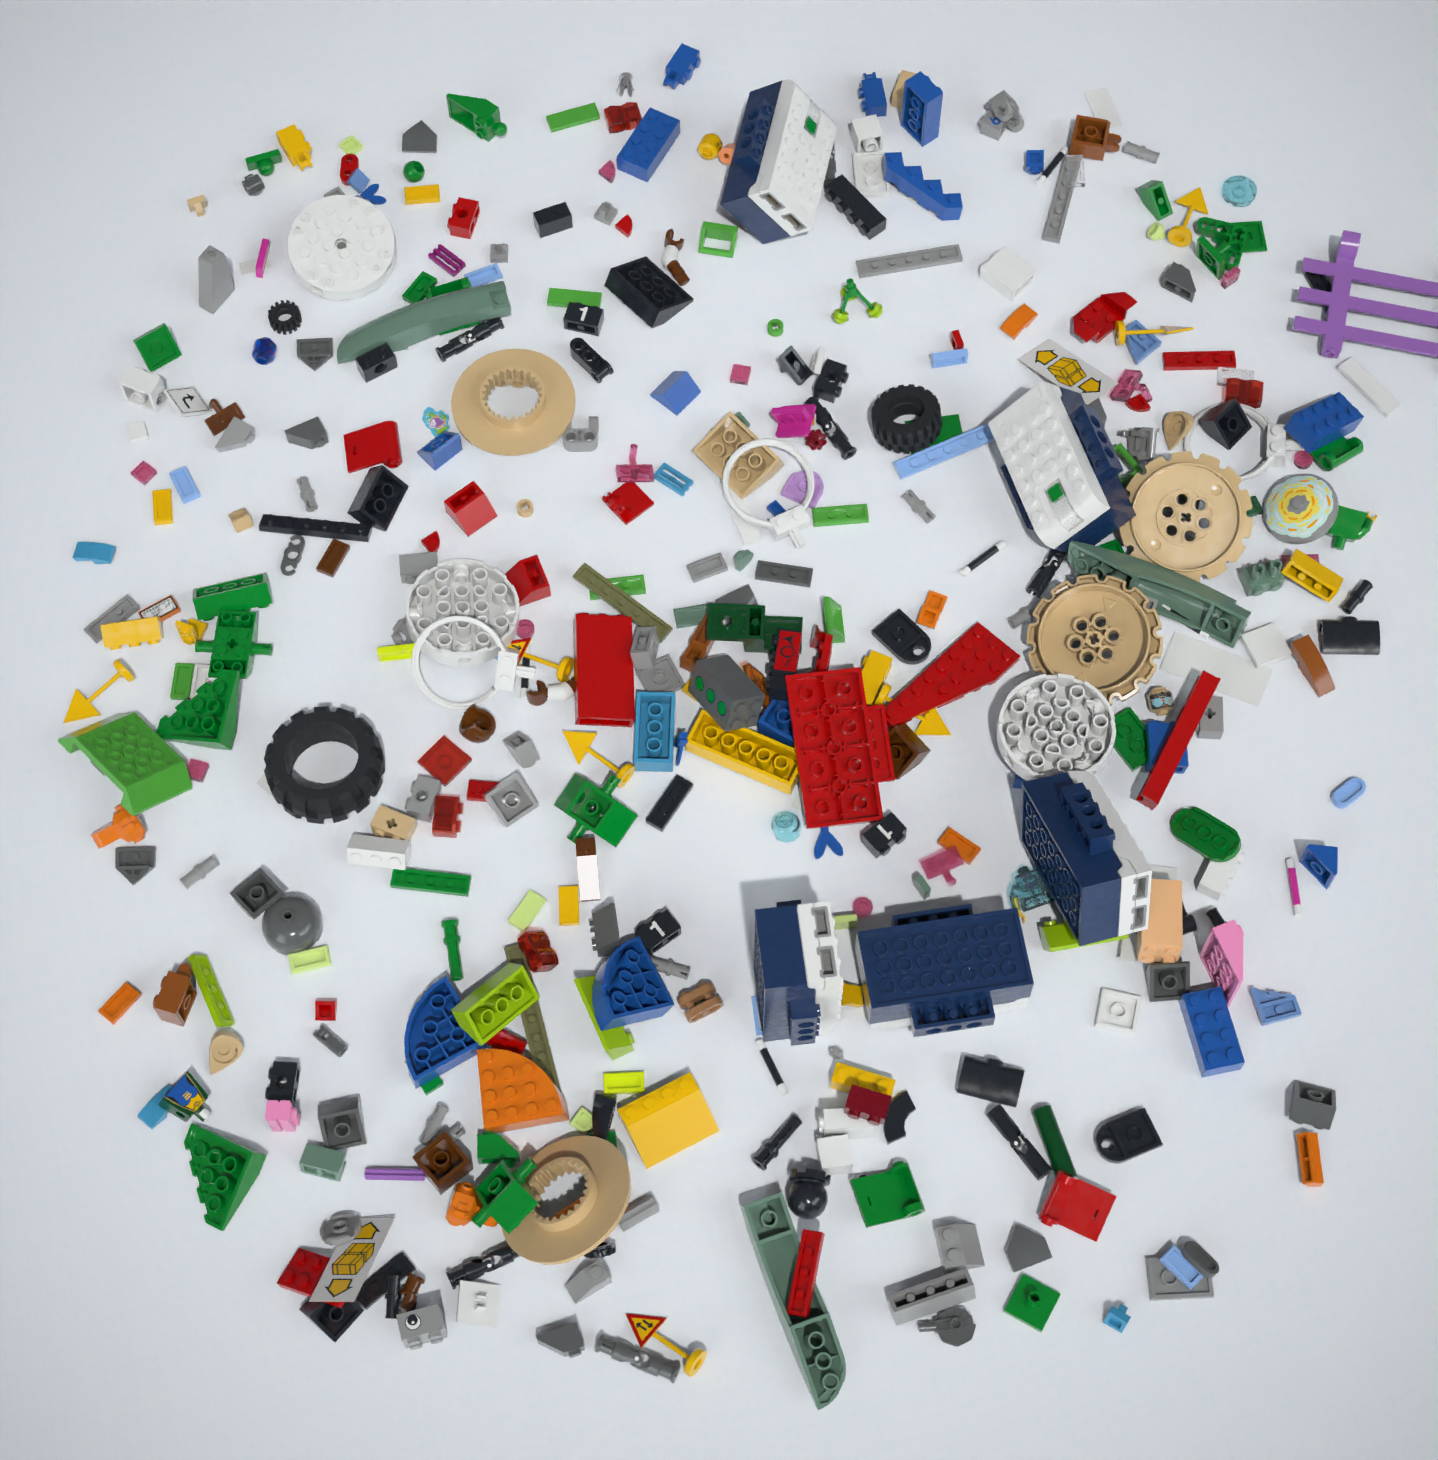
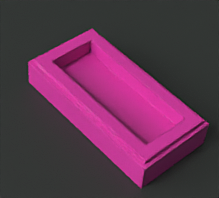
M263 238L256 263V277L263 278L269 253V239Z

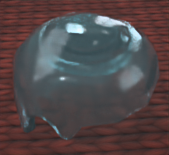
M785 811L773 817L771 829L778 841L788 843L795 841L800 836L801 823L796 814Z

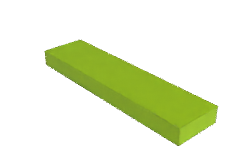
M192 954L188 957V961L215 1026L231 1027L235 1023L207 955Z

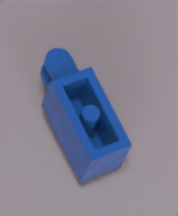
M681 43L666 66V77L663 85H669L672 89H676L678 84L685 85L687 80L692 78L695 68H698L701 63L700 51Z
M875 72L867 75L863 73L861 87L858 88L859 98H862V112L865 111V116L875 114L877 117L886 116L887 102L882 78H876Z

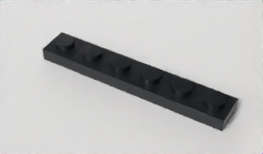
M263 514L259 523V531L369 542L372 525Z

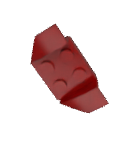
M1126 292L1101 294V297L1096 298L1072 318L1074 333L1086 343L1091 339L1099 343L1115 330L1116 321H1124L1127 310L1138 301Z
M818 625L814 626L810 647L819 649V658L816 661V670H812L809 673L829 670L833 636L821 632Z

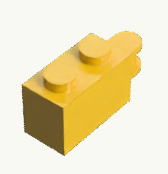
M295 124L277 131L278 143L293 167L298 165L301 171L305 167H312L310 160L312 159L310 154L312 148L308 141H304L305 137L302 130H298Z

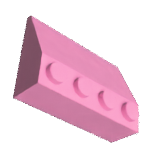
M1235 920L1213 927L1199 955L1214 987H1222L1228 1007L1231 1005L1243 982L1244 933L1241 926L1237 925Z

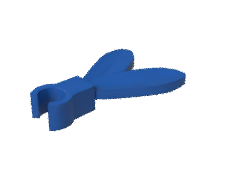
M379 184L370 185L360 195L375 205L386 203L384 197L374 195L379 189Z
M680 732L679 736L675 737L674 747L678 748L676 766L680 764L683 746L688 743V732Z
M820 828L821 833L814 849L815 859H820L823 856L827 845L834 854L843 856V848L829 832V828Z

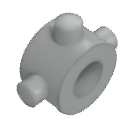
M833 1046L828 1049L831 1057L838 1060L844 1058L842 1055L843 1050Z

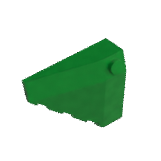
M221 669L216 674L218 678L211 684L205 682L196 690L197 695L190 701L187 698L175 707L177 711L170 717L166 715L162 717L156 733L163 740L213 749L231 750L236 734L240 671Z
M191 1123L184 1140V1146L186 1150H190L193 1159L189 1161L192 1175L198 1177L200 1187L196 1189L200 1203H205L207 1214L204 1215L206 1224L224 1231L259 1176L267 1155Z

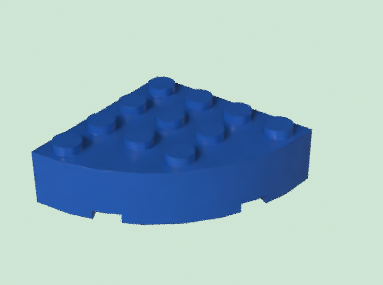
M640 936L621 944L600 966L594 978L592 1004L595 1018L601 1031L663 1017L675 1005Z
M446 976L434 983L412 1009L407 1021L404 1036L405 1059L409 1076L415 1089L476 1056L477 1050L486 1049V1043L480 1046L459 1026L451 1009L459 1004L461 1000Z

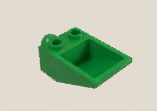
M449 93L446 95L449 117L475 133L480 139L490 142L495 135L503 136L507 133V126L500 119L499 107L487 99Z

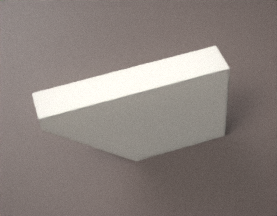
M822 346L812 355L809 367L813 373L818 375L821 373L826 348Z

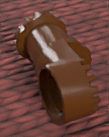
M408 1273V1280L404 1288L400 1290V1294L405 1296L402 1301V1308H399L401 1310H399L400 1313L398 1314L416 1309L417 1293L421 1284L425 1282L423 1278L418 1275L416 1277L413 1273Z

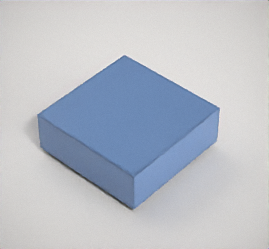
M357 168L353 171L347 183L355 191L362 193L370 179Z

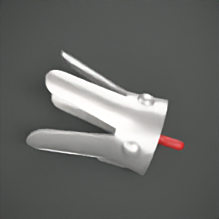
M623 72L619 76L620 82L617 87L618 90L620 86L619 96H623L625 86H627L628 95L632 97V89L634 91L632 84L633 76L631 73Z

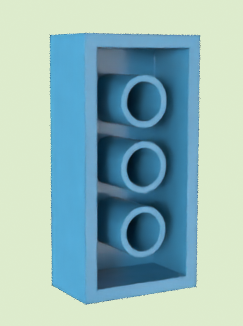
M637 692L634 744L635 771L673 772L675 692Z

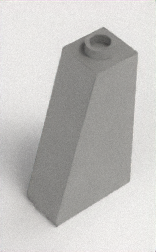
M209 245L198 257L199 307L214 314L234 292L235 288L224 253Z

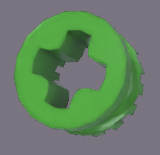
M779 319L770 320L768 323V334L773 337L781 336L783 333V322ZM778 325L779 329H772L773 326L776 327Z

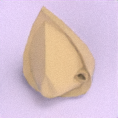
M1173 411L1166 415L1164 419V433L1170 451L1192 428L1194 419L1191 414L1184 411Z
M220 1030L211 1038L209 1046L211 1075L231 1065L242 1054L243 1043L236 1034Z

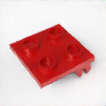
M629 479L612 493L608 492V496L604 495L602 498L603 502L625 525H628L654 505V502L632 479Z

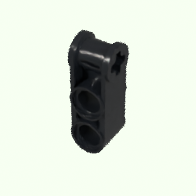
M578 337L570 341L571 357L597 383H601L602 379L608 374L614 373L612 366L588 345L584 339Z

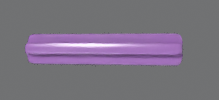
M365 1168L364 1171L366 1180L424 1181L426 1178L419 1168Z

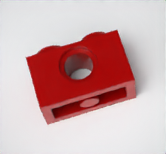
M458 197L457 203L453 204L452 217H449L447 222V228H449L451 236L471 239L480 214L479 201Z

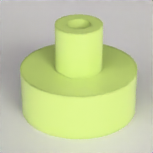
M1159 222L1153 223L1147 231V236L1153 241L1158 238L1164 239V226Z

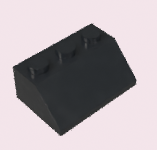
M383 465L372 467L363 480L347 513L362 524L372 525L373 528L387 531L409 486Z

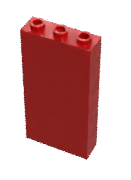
M588 613L575 615L573 621L575 725L632 728L635 721L634 668L630 655L633 643L632 617H626L625 615L608 616L607 614L590 615Z

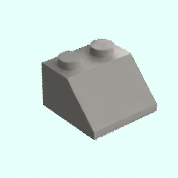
M951 1224L936 1227L934 1234L944 1274L964 1268L968 1270L985 1266L976 1225Z

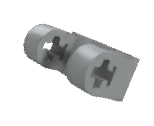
M1005 90L989 99L996 117L1003 122L1007 121L1006 124L1013 132H1019L1023 129L1024 120L1019 107Z
M589 416V428L572 429L571 421L569 427L562 435L565 450L568 452H591L596 450L599 439V417Z

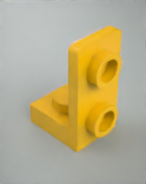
M191 618L187 624L177 620L175 622L181 640L188 645H195L196 640L202 641L208 629L206 623Z

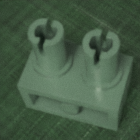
M1275 559L1242 569L1239 580L1246 596H1259L1266 591L1279 590L1285 580L1284 575L1281 573L1282 561Z

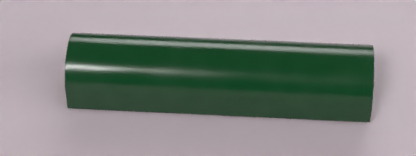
M1051 1105L1035 1109L1031 1114L1054 1176L1056 1177L1058 1170H1061L1078 1178Z

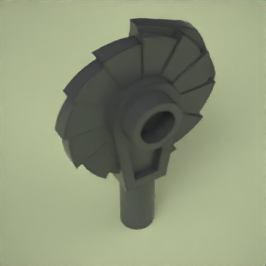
M957 1306L944 1309L945 1311L938 1316L939 1320H935L934 1323L918 1324L919 1332L935 1331L942 1342L955 1347H959L972 1340L976 1324H973L972 1315H969L966 1309H961Z

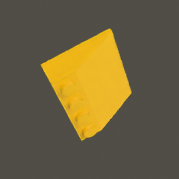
M690 1072L617 1109L618 1117L646 1169L719 1132L705 1099Z

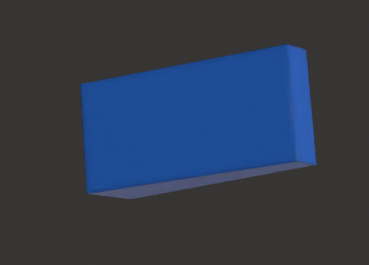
M776 500L767 506V510L774 517L786 512Z

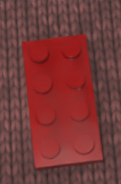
M298 1248L277 1281V1284L281 1288L311 1298L330 1258ZM345 1302L324 1303L336 1306L338 1308H342Z

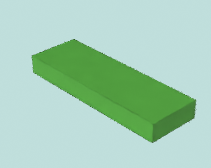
M595 102L546 116L551 133L600 119Z
M549 288L547 306L567 308L569 302H579L583 305L600 308L602 293Z
M867 504L812 508L814 527L869 523Z
M644 574L608 579L629 596L646 594ZM589 591L590 600L600 599L591 591Z

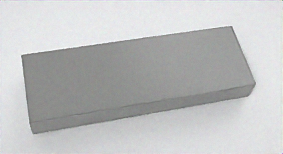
M127 594L85 627L84 631L97 644L103 639L100 625L126 621L140 610V607Z

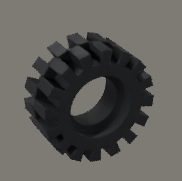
M280 300L281 304L275 302V307L272 305L270 307L271 310H268L271 328L274 331L277 330L278 334L282 331L283 335H286L288 331L289 334H292V330L297 331V327L300 328V323H302L299 307L295 306L294 302L290 304L289 300H286V303H284V300ZM283 314L291 315V318L286 321L278 320Z

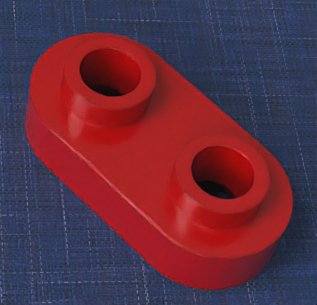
M346 154L341 159L340 179L346 186H350L347 180L353 171L357 168L359 169V160L355 154Z

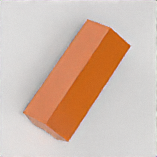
M1298 1133L1296 1135L1302 1183L1307 1187H1321L1324 1184L1318 1133Z

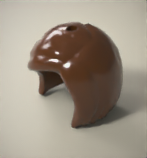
M474 704L466 709L459 724V733L466 740L473 743L486 742L496 729L494 717L488 711L480 709Z

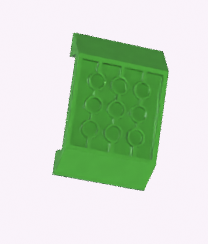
M135 712L115 714L58 739V742L70 754L81 750L124 793L120 804L132 816L181 795L193 787L185 761Z

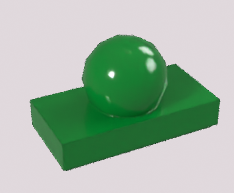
M279 149L245 158L248 171L257 169L263 176L271 175L274 171V164L282 162Z

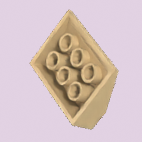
M730 411L692 451L723 480L724 468L730 456L742 445L759 438ZM767 446L750 449L742 454L734 463L729 476V487L743 500L770 480L785 464Z

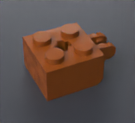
M1077 115L1069 155L1103 161L1105 151H1119L1120 146L1117 143H1120L1122 138L1119 135L1109 133L1110 122L1108 120Z
M182 963L176 973L168 971L167 976H164L161 981L159 995L157 994L153 1000V1008L162 1021L182 1027L186 1023L197 996V992L191 983L193 970L187 963Z

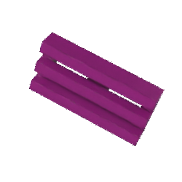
M441 244L438 245L437 249H433V253L430 252L428 254L430 260L453 277L466 267L464 261ZM438 255V256H439L441 259H443L448 265H446L444 262H442V261H441L440 259H438L436 256Z

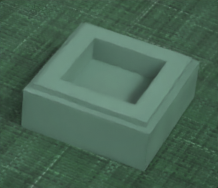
M921 874L915 876L913 885L925 900L930 897L931 888Z

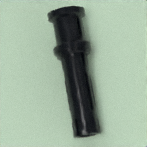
M792 1115L773 1139L762 1145L763 1149L757 1156L751 1158L752 1162L759 1169L765 1171L769 1162L778 1156V1150L802 1124V1121L797 1116Z

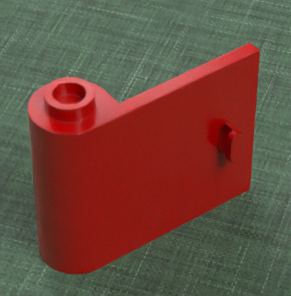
M384 421L343 435L349 474L380 463L392 469L402 464L398 425L394 421Z
M1058 1170L1038 1216L1041 1218L1040 1222L1049 1227H1052L1053 1224H1059L1097 1242L1117 1196L1069 1173Z

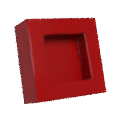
M959 330L952 331L950 342L953 350L963 349L964 343Z

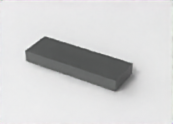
M758 560L755 579L810 588L813 568Z

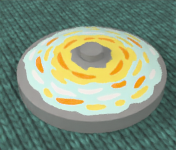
M1296 474L1285 478L1270 491L1264 504V520L1270 532L1279 540L1289 544H1306L1319 539L1333 526L1339 511V501L1333 487L1322 477L1314 474Z

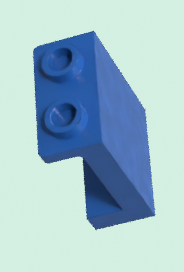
M1152 720L1147 722L1143 728V733L1147 734L1148 761L1145 764L1146 772H1150L1175 721L1163 723L1158 720ZM1187 748L1174 773L1183 774L1188 768Z

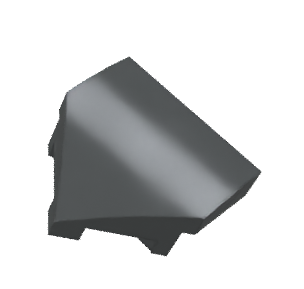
M420 120L403 134L402 152L437 153V135Z
M333 338L296 339L297 358L314 371L333 357Z
M156 847L116 848L115 868L133 886L156 867Z
M1017 1224L1014 1225L1010 1239L1004 1247L1012 1272L1015 1273L1053 1258L1045 1237Z

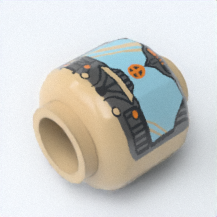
M1166 687L1154 688L1147 696L1150 712L1157 713V716L1168 715L1169 711L1174 708L1172 692L1167 690Z

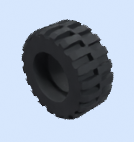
M903 384L898 385L897 388H889L888 392L884 391L872 406L871 418L874 436L878 443L889 451L894 450L895 453L899 454L900 452H904V454H910L913 451L915 453L920 452V449H926L930 446V443L933 444L941 433L942 416L940 403H938L937 397L930 390H925L922 386L918 385V387H915L914 384L904 386ZM907 414L920 416L916 421L907 424L894 422L896 418Z

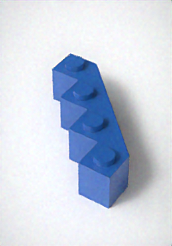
M902 152L884 153L881 166L883 178L886 182L896 185L899 191L908 197L911 196L916 199L919 205L928 211L931 210L936 213L937 217L942 221L960 219L963 209L960 193L943 194L941 179L924 180L921 166H904Z

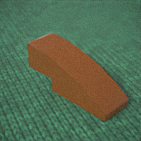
M707 614L691 637L689 646L680 660V668L694 673L697 660L707 658L715 642L707 640Z
M1306 635L1293 641L1289 649L1299 662L1298 668L1317 696L1321 697L1335 690V685L1328 668L1310 636Z

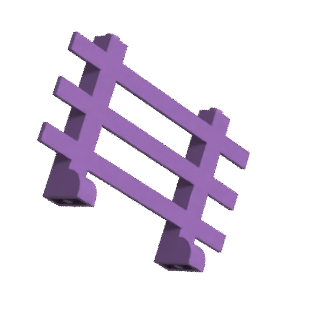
M1343 230L1338 242L1334 263L1304 257L1302 271L1331 276L1329 292L1300 286L1297 299L1326 305L1325 321L1295 316L1293 325L1294 330L1323 335L1321 356L1338 359L1342 350L1343 339L1438 357V343L1345 325L1347 310L1438 327L1437 312L1350 296L1351 282L1357 281L1438 297L1437 282L1354 267L1361 233Z

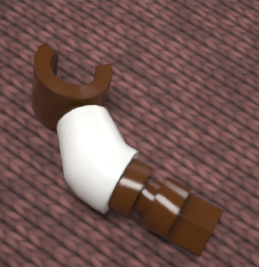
M669 229L665 235V250L661 257L662 265L666 270H669L680 286H684L690 281L685 270L680 266L678 251L682 249L684 239L680 238L679 241L672 240L674 231Z
M574 677L561 684L549 685L548 688H546L544 682L537 680L538 692H532L531 690L526 692L528 702L534 706L544 704L547 698L555 701H566L574 696Z

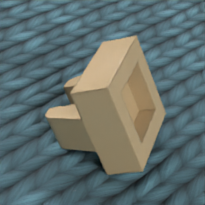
M204 195L187 200L190 212L196 210L198 217L205 215L203 208L207 207Z

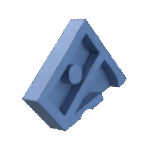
M1137 320L1126 327V331L1148 330ZM1153 334L1126 335L1125 340L1136 365L1160 347L1162 343Z
M1255 987L1249 990L1262 1026L1299 1017L1302 1014L1295 995L1280 994L1271 990L1269 992L1261 991Z

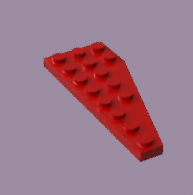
M977 622L885 707L887 726L892 729L895 725L905 724L914 717L921 714L925 715L932 709L943 707L963 698L964 695L972 691L976 692L981 690V687L996 683L1020 660L1021 656Z

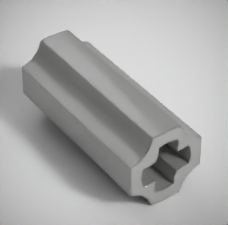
M650 1194L626 1208L618 1223L623 1232L660 1211L653 1196Z

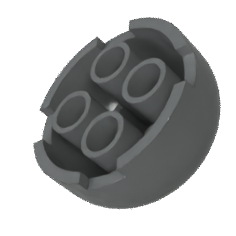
M300 895L282 896L265 910L262 917V932L267 943L283 955L308 950L319 941L322 935L323 921L318 908L312 901Z

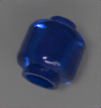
M268 337L259 338L254 342L251 353L252 357L258 364L267 365L274 361L277 346Z

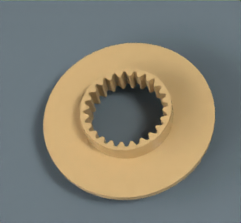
M504 349L479 358L461 374L455 384L451 399L453 419L461 435L470 444L481 450L505 456L534 453L552 445L569 427L576 405L572 381L562 366L550 357L528 349ZM507 385L515 388L529 386L538 392V403L535 404V409H531V414L525 413V417L519 415L518 419H515L513 416L510 420L507 419V416L501 418L500 414L495 416V412L491 411L487 405L488 394H491L490 389H495V386L505 387Z
M586 1135L559 1140L546 1146L531 1157L538 1166L527 1176L526 1184L537 1201L542 1199L540 1194L545 1193L544 1187H549L551 1180L556 1181L557 1176L563 1177L565 1172L568 1175L572 1171L575 1174L580 1172L582 1175H585L584 1178L587 1181L585 1186L587 1189L583 1190L585 1196L579 1199L581 1203L574 1205L575 1210H568L566 1216L561 1214L559 1219L556 1216L552 1220L549 1217L544 1219L543 1216L539 1215L540 1211L538 1208L540 1205L537 1204L534 1210L510 1234L502 1228L508 1245L515 1253L528 1261L543 1265H556L570 1262L587 1254L611 1234L626 1210L631 1194V1177L624 1156L609 1141Z

